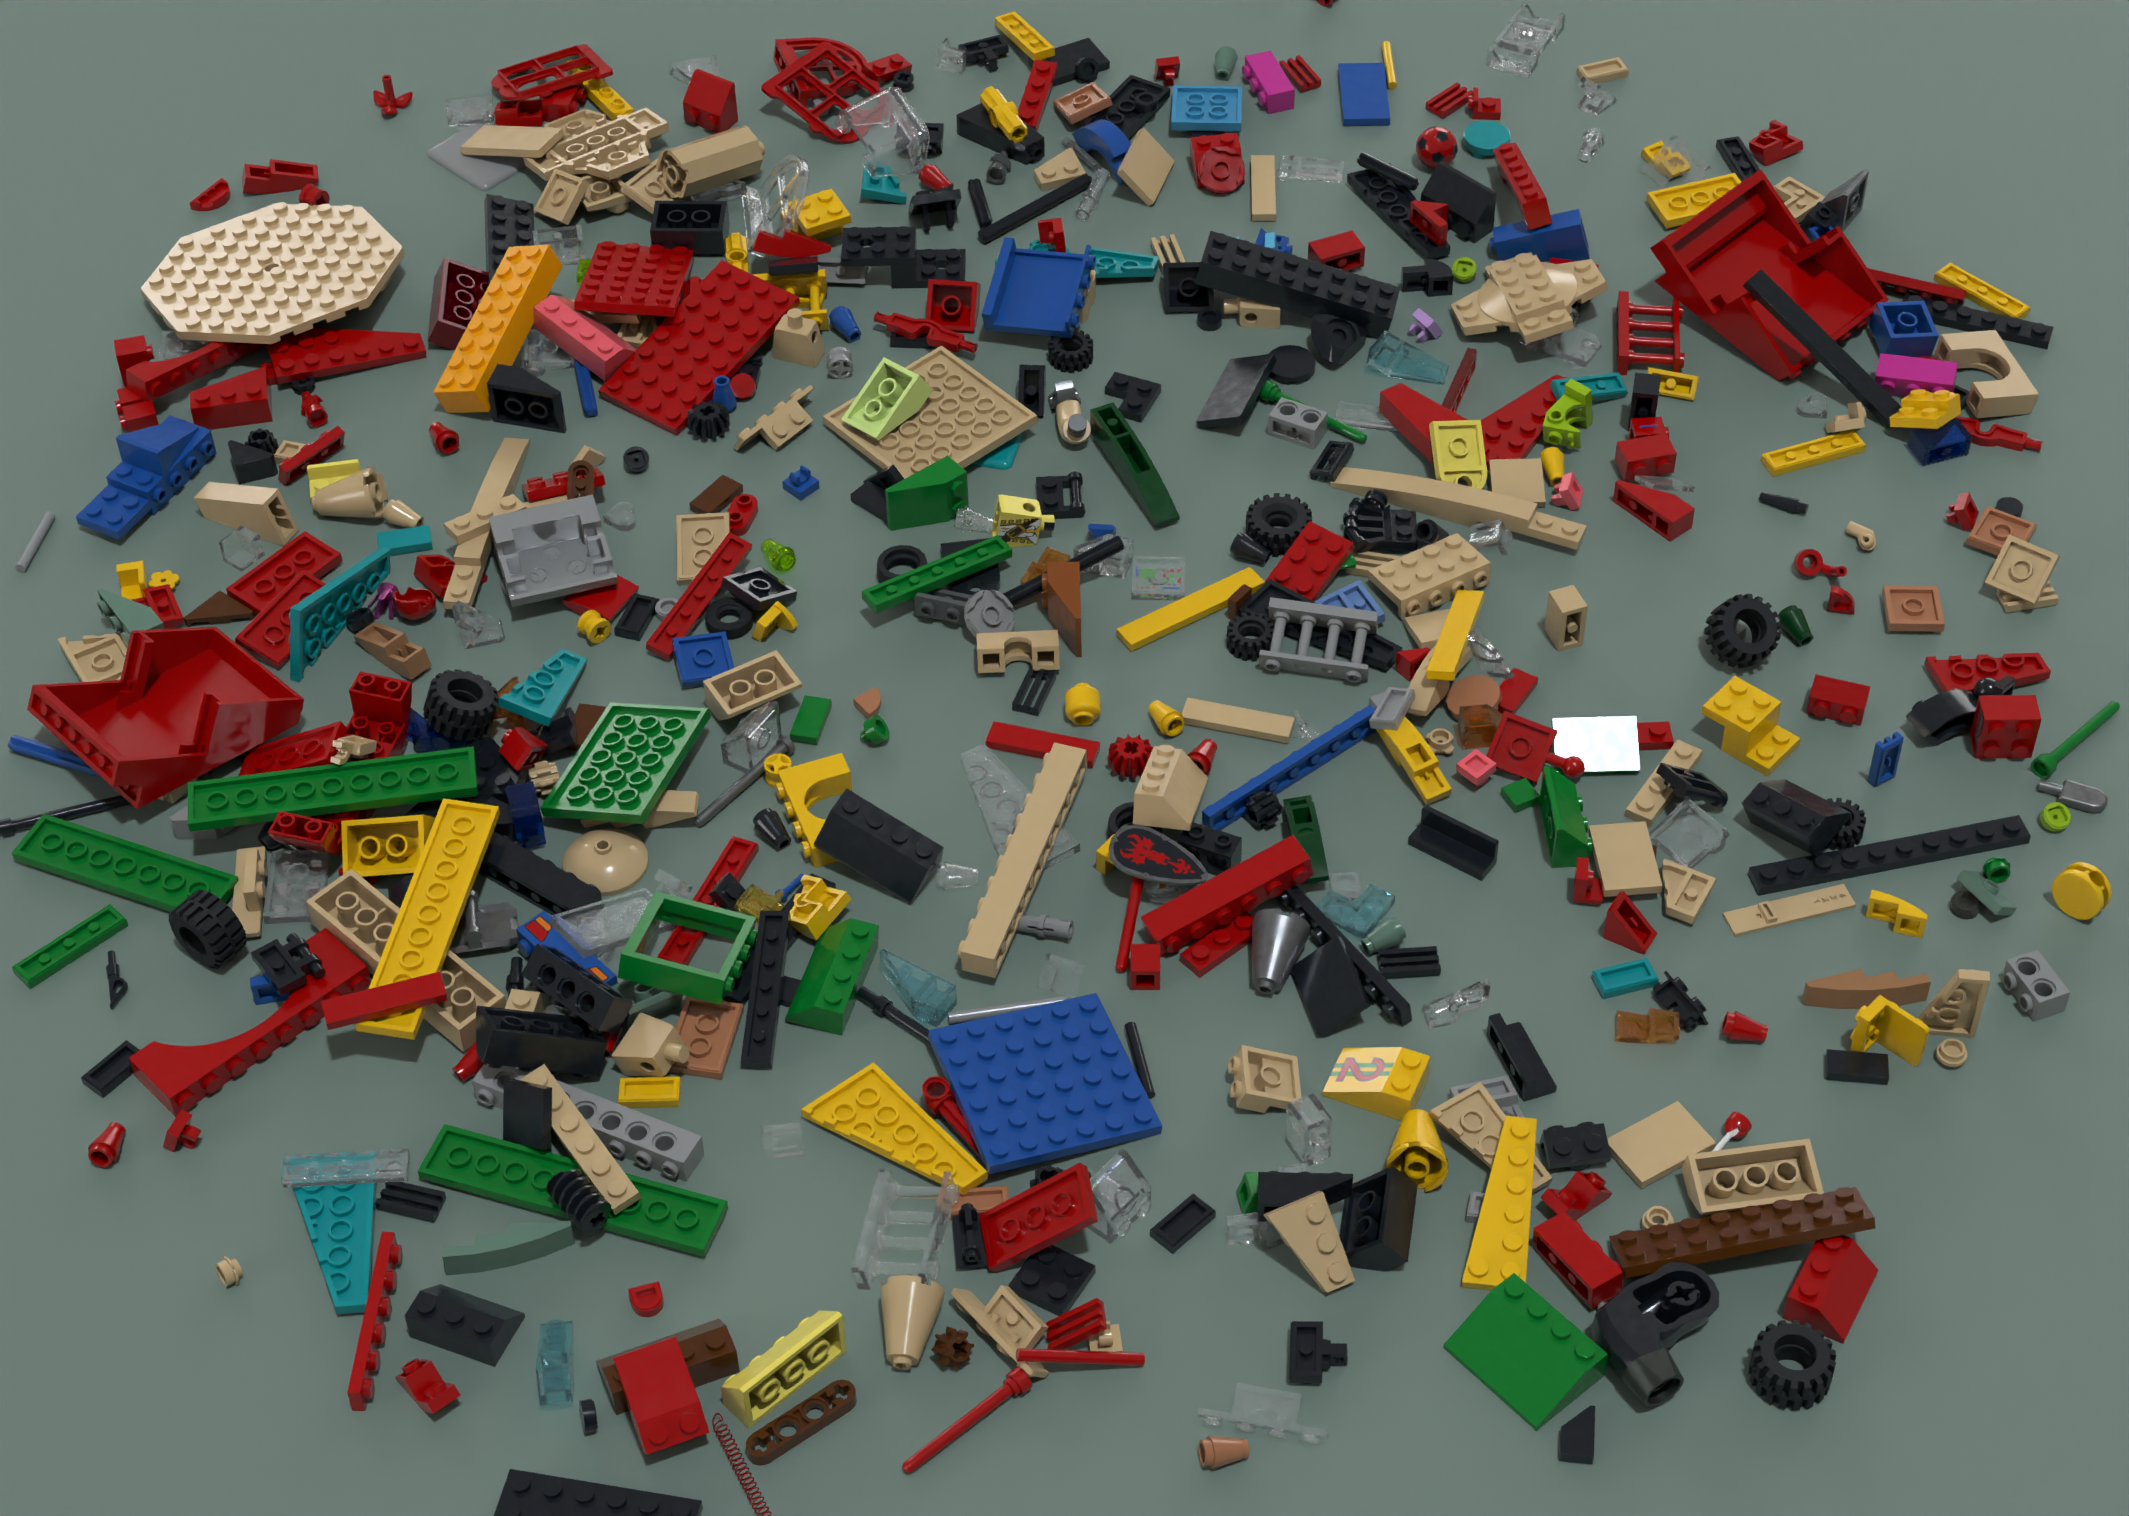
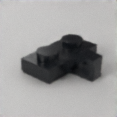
M1000 34L958 45V52L966 63L984 62L986 68L989 71L998 69L997 60L999 56L1009 53V46Z
M1291 1322L1290 1383H1322V1368L1329 1369L1331 1366L1347 1365V1344L1331 1343V1340L1323 1339V1322Z

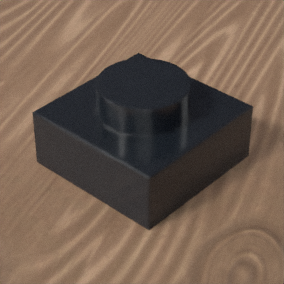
M730 872L723 875L709 892V895L721 908L735 911L748 894Z

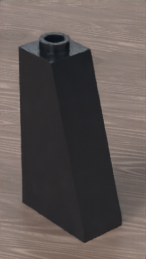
M982 103L956 115L957 134L997 153L1007 151L1009 158L1024 165H1028L1045 156L1044 137L1025 121L1023 123L1027 127L1028 135L1023 138V141L1014 143V141L1007 138L1000 127L995 128L992 125L989 112Z

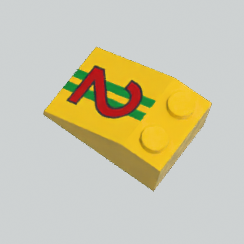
M1403 1047L1343 1048L1324 1087L1322 1096L1401 1121L1406 1112L1416 1108L1429 1078L1431 1056Z

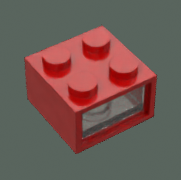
M1984 695L1978 697L1969 734L1975 759L2032 757L2042 720L2035 695Z

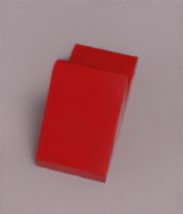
M1412 201L1410 206V222L1438 246L1447 243L1448 204Z

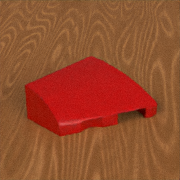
M539 97L536 100L524 99L497 103L494 110L496 125L543 126L544 116L541 102L544 97Z
M1776 120L1769 123V130H1761L1759 135L1749 142L1751 152L1764 166L1803 150V141L1789 135L1787 125Z
M440 554L417 556L413 575L440 598H443L453 573L455 562ZM483 573L479 585L487 582L488 576Z

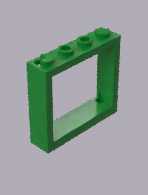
M655 891L621 952L618 978L721 1005L727 992L732 993L735 978L739 979L743 962L747 963L751 946L755 947L758 932L755 929L757 917ZM661 921L734 939L735 942L719 973L645 955L644 952Z

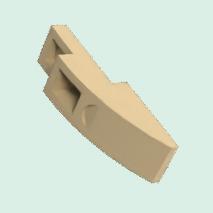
M1436 645L1422 661L1408 689H1414L1415 699L1407 713H1412L1414 716H1427L1450 690L1449 681L1428 680L1426 676V670ZM1466 647L1458 672L1473 657L1472 647Z

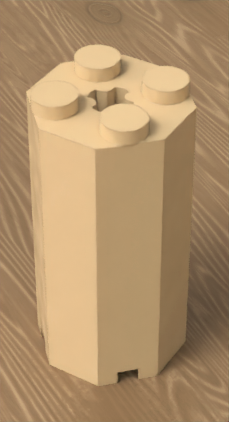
M745 125L661 151L656 164L657 171H662L663 178H660L661 186L671 198H684L759 173L763 161L762 155L765 154V147L750 128Z

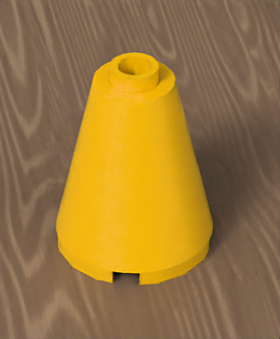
M1413 1109L1406 1112L1402 1117L1386 1160V1168L1394 1166L1418 1185L1417 1189L1425 1188V1192L1432 1191L1444 1182L1448 1173V1160L1434 1121L1429 1113L1425 1110Z

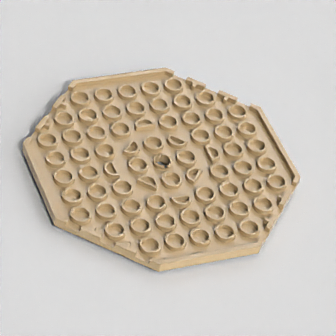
M279 202L181 237L140 289L143 298L151 303V307L158 315L163 317L164 322L170 329L175 331L176 336L180 340L273 344L281 341L280 336L290 332L297 335L313 329V323L324 319L327 323L346 316L345 311L356 307L359 310L368 308L405 254L403 246L363 207L352 205L331 206L330 204L311 206L307 203L286 204L285 202Z

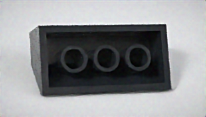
M847 788L831 809L814 842L816 848L910 905L940 864L944 849L943 846Z
M477 1005L476 1052L483 1064L491 1068L510 1066L520 1071H530L545 1064L551 1074L554 1075L566 1072L582 1078L588 1077V1075L599 1076L608 1043L603 1035L597 1034L587 1027L589 1023L572 1016Z

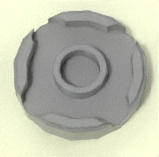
M978 591L968 599L964 607V619L967 628L974 637H976V633L1012 632L1015 626L1013 605L999 591Z

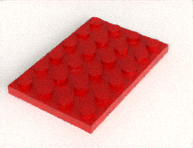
M612 241L598 243L574 300V310L674 317L694 261V250H688L684 246L664 249L662 245L657 244L649 247L640 246L637 243L620 245Z

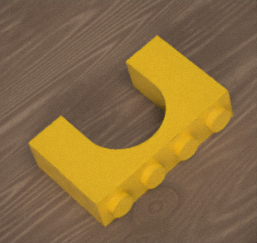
M839 753L778 770L779 782L775 783L776 793L779 799H784L785 801L783 805L787 818H792L794 821L792 822L795 837L802 839L801 848L804 857H810L814 868L837 862L838 860L814 846V842L826 819L814 816L809 812V809L822 799L843 794L846 788L852 791L851 771L843 754Z

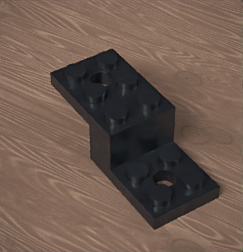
M916 227L843 228L841 266H891L892 289L928 288V279L965 281L966 249L917 250Z

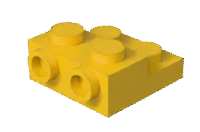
M1924 389L1912 390L1909 395L1901 399L1899 411L1889 417L1890 427L1938 429L1961 414L1960 394H1955L1948 390H1939L1934 393Z

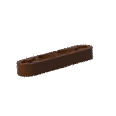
M847 1380L834 1381L751 1434L746 1441V1453L749 1461L758 1466L769 1464L850 1412L857 1403L854 1385ZM839 1393L842 1396L847 1395V1399L844 1400L841 1397L836 1398V1395ZM813 1408H819L824 1411L823 1416L818 1419H810L806 1414ZM791 1425L797 1428L796 1433L790 1437L782 1436L779 1433L780 1429L784 1426ZM760 1445L762 1448L766 1447L767 1450L762 1452L760 1449L755 1450V1447Z

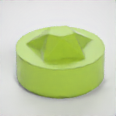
M1468 257L1457 259L1452 265L1454 279L1460 283L1472 281L1477 274L1476 263Z
M2052 802L2042 809L2040 821L2047 830L2060 832L2069 825L2071 814L2064 804Z

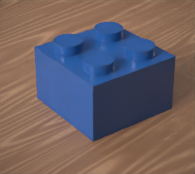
M1925 301L1876 303L1869 326L1880 353L1908 357L1932 356L1939 334Z

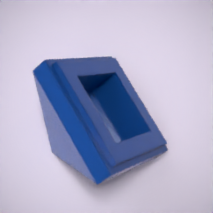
M1088 525L1090 533L1099 544L1109 540L1116 534L1114 525Z

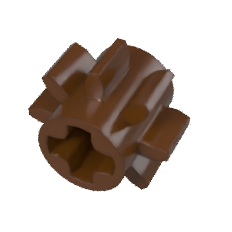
M948 1326L946 1333L935 1335V1347L931 1351L936 1352L940 1356L937 1360L938 1364L946 1366L949 1363L950 1367L959 1369V1362L971 1360L969 1355L974 1344L966 1340L968 1332L963 1330L956 1331L955 1328Z

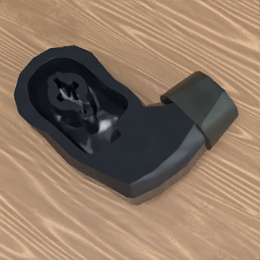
M1670 1262L1661 1266L1655 1273L1630 1283L1596 1311L1591 1329L1595 1343L1608 1354V1365L1622 1378L1626 1386L1645 1406L1653 1407L1667 1401L1683 1385L1684 1378L1667 1349L1673 1346L1681 1336L1703 1325L1719 1307V1291L1715 1282L1702 1269L1687 1262Z

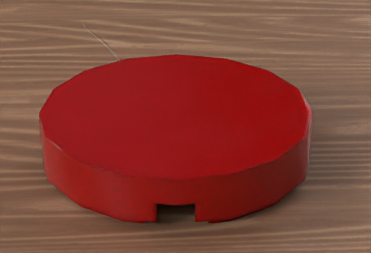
M1217 146L1202 155L1198 164L1197 175L1200 183L1206 190L1214 194H1227L1240 186L1245 175V165L1235 150L1225 146Z

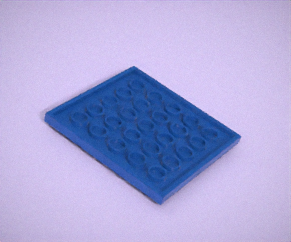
M1097 993L936 1028L928 1032L929 1042L989 1174L1161 1134L1162 1124Z

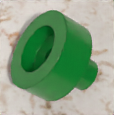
M874 715L864 721V731L860 733L864 742L870 740L878 745L889 739V729L880 716Z

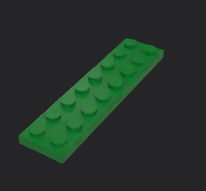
M43 814L12 852L15 861L169 912L173 911L190 895L200 889L214 894L226 903L234 893V886L239 881L238 876L47 814Z

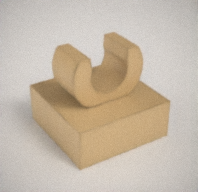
M1106 1321V1330L1088 1338L1089 1351L1123 1352L1119 1324L1110 1325V1321Z

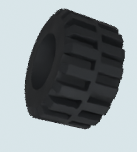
M1739 594L1728 599L1711 612V616L1706 620V624L1709 626L1704 628V634L1709 635V638L1705 641L1707 645L1711 644L1713 649L1710 652L1713 655L1717 653L1719 655L1718 660L1721 663L1728 661V666L1730 667L1738 665V668H1744L1757 663L1776 649L1778 645L1776 641L1781 637V633L1777 632L1781 628V622H1776L1775 618L1778 617L1776 611L1772 613L1770 610L1772 605L1769 602L1766 604L1762 603L1763 598L1759 596L1753 599L1752 594H1745L1744 596ZM1734 619H1739L1748 625L1752 634L1751 643L1744 642L1737 636L1733 625Z
M459 669L454 671L446 670L443 674L439 673L432 679L423 708V716L427 719V724L434 727V731L444 734L447 738L452 737L460 741L462 739L471 741L473 738H482L483 734L486 735L489 732L498 706L499 696L497 695L496 688L491 687L492 683L484 680L483 676L475 675L471 671L464 672Z
M200 889L195 891L171 911L168 916L171 929L181 946L194 959L210 968H220L246 945V933L239 918L224 901L206 890Z
M1781 1320L1778 1321L1777 1326L1771 1323L1766 1326L1765 1331L1761 1330L1758 1334L1750 1360L1749 1374H1751L1750 1382L1752 1386H1756V1393L1759 1396L1765 1395L1766 1402L1771 1405L1773 1402L1778 1403V1408L1781 1409L1790 1406L1792 1411L1800 1410L1801 1406H1804L1806 1409L1811 1408L1814 1402L1819 1404L1823 1400L1824 1394L1827 1395L1836 1365V1352L1832 1349L1833 1344L1830 1339H1824L1825 1333L1820 1329L1815 1331L1812 1329L1813 1325L1807 1322L1805 1325H1801L1799 1320H1792L1791 1323ZM1793 1360L1802 1364L1806 1369L1792 1370L1786 1368L1778 1361Z

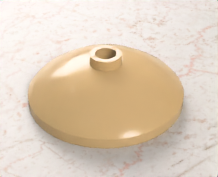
M602 828L585 833L574 840L564 853L562 866L564 871L571 872L581 881L596 886L600 890L601 896H610L622 893L635 886L647 871L649 857L645 844L633 833L616 828Z

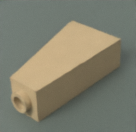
M208 482L194 497L204 518L280 546H284L299 530L278 488Z

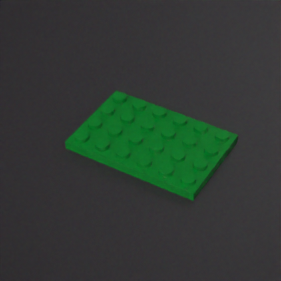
M610 702L540 807L543 816L644 824L711 717L709 709Z

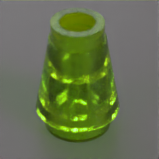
M767 539L762 543L761 550L775 570L788 571L794 566L796 556L793 549L772 539Z

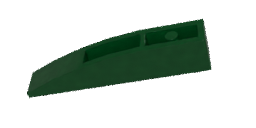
M1114 402L1090 409L1092 436L1154 526L1160 527L1180 520L1175 505L1152 460Z

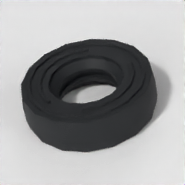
M726 597L713 602L707 608L705 615L708 631L710 633L726 631L727 639L730 640L747 634L752 628L754 620L753 612L749 605L741 599ZM726 614H736L740 617L737 621L731 623H724L719 620L720 617Z

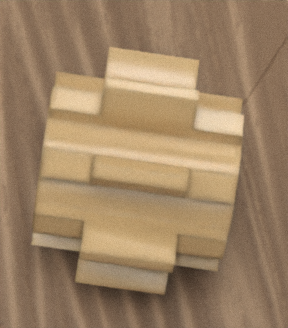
M545 760L533 763L534 767L528 769L532 790L537 793L540 792L541 795L550 794L560 779L555 762L548 764V761Z

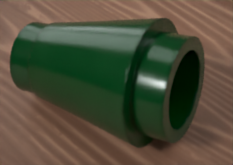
M1791 605L1784 608L1778 614L1781 627L1800 646L1807 645L1813 640L1814 637L1811 634L1802 609L1797 608L1796 605Z

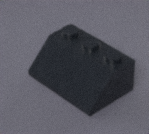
M1443 161L1439 162L1421 192V201L1448 204V229L1474 244L1493 231L1497 192Z
M1786 779L1759 782L1742 802L1750 823L1815 857L1821 853L1852 817L1851 812Z
M1394 1166L1353 1183L1352 1196L1344 1201L1339 1237L1350 1267L1385 1272L1408 1262L1418 1185Z
M439 1284L420 1290L404 1316L411 1338L495 1367L524 1320L525 1313Z

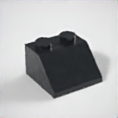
M1201 262L1163 264L1165 313L1200 312L1204 309H1214V289L1195 284Z

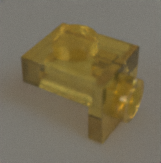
M751 884L737 900L735 908L746 915L757 917L756 922L759 923L760 910L781 911L784 904L781 903L785 892L779 889L773 897L754 884Z

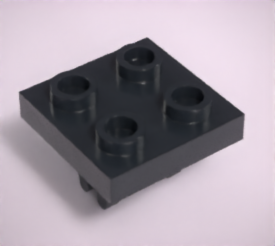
M944 187L935 193L923 190L916 192V195L912 196L909 204L910 216L921 214L925 231H930L931 229L928 213L945 211L948 228L953 227L952 209H957L961 201L960 189L954 190L953 187Z

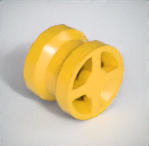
M588 610L579 618L577 629L583 635H587V638L592 643L597 644L609 636L611 623L602 618L596 610Z
M773 754L764 761L765 780L771 788H775V783L779 782L778 770L792 767L791 759L787 755Z

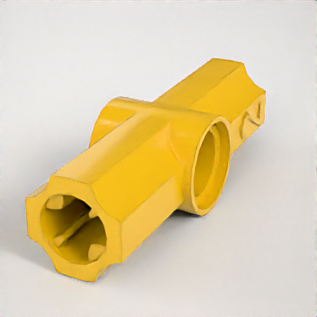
M993 86L985 88L983 93L980 94V102L989 112L992 125L995 128L1000 127L1007 138L1014 141V143L1023 141V138L1028 135V130L1019 118L1014 102H1007L1000 91L994 89Z
M740 232L731 233L729 237L725 238L726 262L749 273L747 239Z

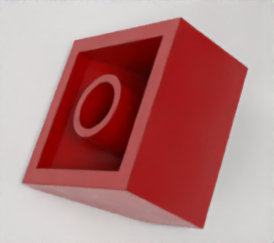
M696 69L683 99L685 121L715 133L729 130L738 122L735 83Z
M1237 133L1190 137V163L1198 189H1204L1198 178L1197 171L1199 161L1205 152L1217 146H1225L1235 150L1242 159ZM1244 177L1240 185L1245 184Z
M928 279L926 319L933 320L943 328L951 331L975 332L980 306L981 285L978 282Z

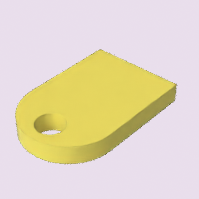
M1481 420L1432 421L1429 424L1436 480L1458 484V479H1464L1468 486L1482 489L1487 480V465Z

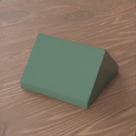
M627 980L611 986L633 1002L624 1020L627 1029L631 1027L639 1013L656 1017L681 1006L683 995Z

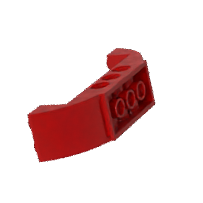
M360 671L349 689L354 714L346 726L347 731L344 737L356 735L377 741L376 752L365 754L363 758L349 757L347 762L401 756L410 719L412 682ZM376 808L309 817L279 811L268 834L279 843L329 854H341V821L371 819Z

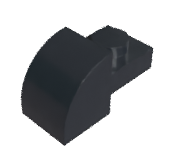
M1424 259V265L1402 267L1401 290L1402 292L1427 291L1428 297L1452 295L1454 275L1447 264L1434 259Z

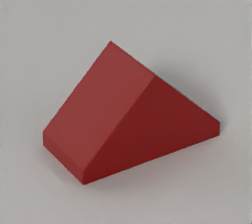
M1621 891L1607 911L1603 938L1637 953H1646L1657 932L1627 894Z

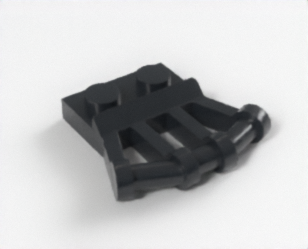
M1356 497L1352 499L1349 504L1350 509L1343 515L1344 535L1354 543L1355 552L1362 553L1379 549L1417 550L1418 541L1414 536V529L1417 525L1416 511H1408L1406 509L1392 510L1390 505L1381 509L1367 505L1361 498Z

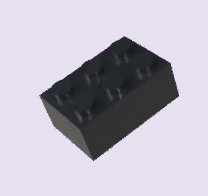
M655 201L650 228L652 245H662L664 249L684 246L688 250H694V254H725V238L728 237L730 225L727 201Z

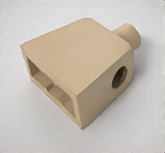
M1238 296L1237 299H1223L1224 314L1238 313L1240 326L1280 329V308Z
M790 309L787 314L783 315L775 328L772 358L816 368L825 354L818 323L815 320L803 318L800 309Z
M639 1013L612 1054V1058L623 1075L663 1077L668 1073L674 1062L685 1063L689 1058L690 1051L689 1047L684 1045V1041L672 1024L647 1014Z

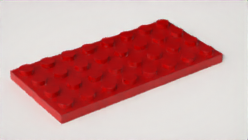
M721 260L678 305L674 317H667L639 346L636 352L598 390L599 395L613 404L678 436L687 426L688 411L692 409V405H700L701 400L707 403L713 398L715 378L726 376L730 380L772 335L783 315L787 314L790 309L798 307L800 304L799 297Z

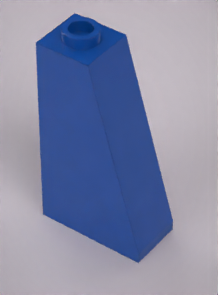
M1579 209L1550 215L1552 223L1528 230L1524 221L1493 227V238H1490L1492 253L1497 252L1499 261L1508 260L1518 254L1529 252L1537 255L1540 262H1550L1551 257L1572 261L1590 259L1589 245Z

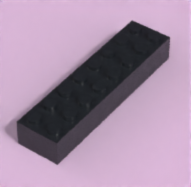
M1210 231L1195 284L1268 306L1278 307L1308 318H1312L1315 313L1333 315L1356 323L1365 329L1369 336L1382 340L1386 339L1400 287L1390 283H1384L1214 231Z

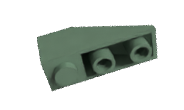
M104 589L97 590L100 598L97 606L103 617H109L113 630L121 633L126 647H128L131 631L164 629L163 622L151 607Z

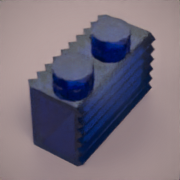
M1957 418L1950 420L1938 429L1915 428L1911 430L1908 447L1920 463L1925 466L1926 464L1943 462L1945 459L1949 460L1958 456H1966L1969 453L1972 435L1969 434V431L1964 428V425Z

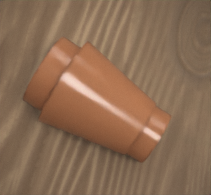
M1207 1436L1206 1439L1200 1440L1198 1444L1200 1463L1203 1467L1209 1466L1211 1469L1246 1459L1249 1457L1248 1441L1246 1438Z

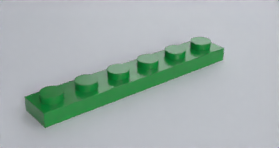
M996 535L862 591V600L877 614L915 598L918 592L925 594L1012 558V548L999 535Z

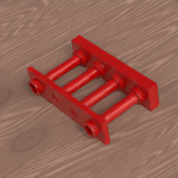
M1619 291L1616 309L1617 372L1620 375H1627L1628 365H1633V363L1672 365V372L1677 373L1679 368H1684L1685 353H1680L1679 319L1683 318V305L1679 304L1676 298L1673 297L1672 306L1634 305L1633 302H1629V292ZM1633 314L1671 316V322L1635 321L1629 317H1632ZM1633 330L1671 332L1672 339L1634 337V334L1629 333H1632ZM1633 347L1672 349V355L1634 353V350L1629 349H1633Z

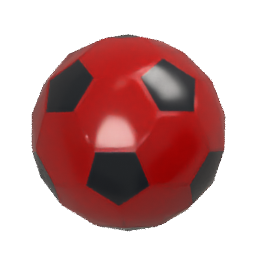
M1429 127L1420 134L1416 142L1417 157L1428 168L1435 169L1441 161L1449 165L1455 159L1458 152L1456 137L1444 127Z

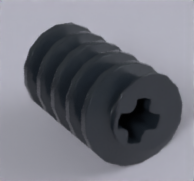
M580 1169L559 1172L548 1181L547 1193L553 1197V1200L584 1235L590 1236L601 1229L611 1211V1204L608 1201H604V1196L601 1193H597L596 1187L590 1185L589 1179L584 1177Z

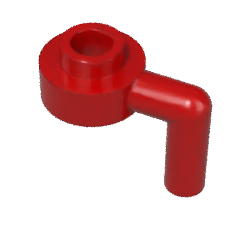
M1814 549L1801 550L1794 558V567L1803 576L1822 573L1830 577H1843L1847 574V569L1844 566H1831L1823 563L1821 554ZM1805 558H1808L1810 561V565L1807 568L1803 565Z

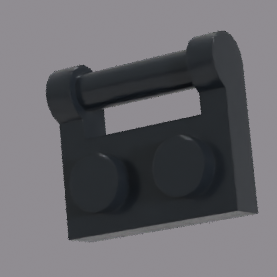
M1074 471L1069 473L1068 476L1036 477L1037 501L1040 505L1041 514L1054 515L1055 519L1083 517L1085 515V505L1082 503L1081 497L1082 474ZM1063 489H1071L1072 503L1070 506H1064Z
M1660 763L1656 773L1665 779L1664 784L1675 790L1677 797L1683 799L1691 797L1707 801L1712 806L1723 808L1727 804V793L1703 773Z

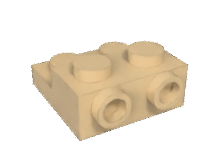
M1241 1045L1235 1056H1231L1228 1063V1073L1234 1074V1081L1230 1087V1097L1236 1099L1237 1108L1265 1113L1268 1107L1272 1106L1298 1112L1302 1106L1297 1056Z

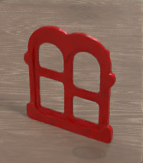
M826 41L820 43L767 80L761 87V91L772 99L778 98L809 124V130L812 133L822 134L829 140L838 143H853L863 139L868 134L870 128L884 124L891 113L890 98L880 89V84L875 80L867 79L837 54V49ZM823 59L830 60L844 72L842 76L830 84H824L809 71L810 68ZM797 77H803L823 93L827 99L809 110L789 95L783 87ZM856 81L875 97L877 106L871 111L857 110L841 98L836 91L848 82ZM832 106H838L850 116L852 122L848 128L836 130L822 122L819 116Z
M582 44L497 70L498 75L492 79L491 85L494 90L499 91L503 99L524 100L537 96L546 97L551 95L552 91L593 78L602 79L612 76L613 70L587 44ZM578 55L580 57L546 69L542 66L543 64L568 56ZM585 65L591 68L569 76L564 74L565 71ZM529 69L535 71L534 73L508 80V77L515 73ZM554 76L556 80L522 91L518 90L525 84L546 77Z

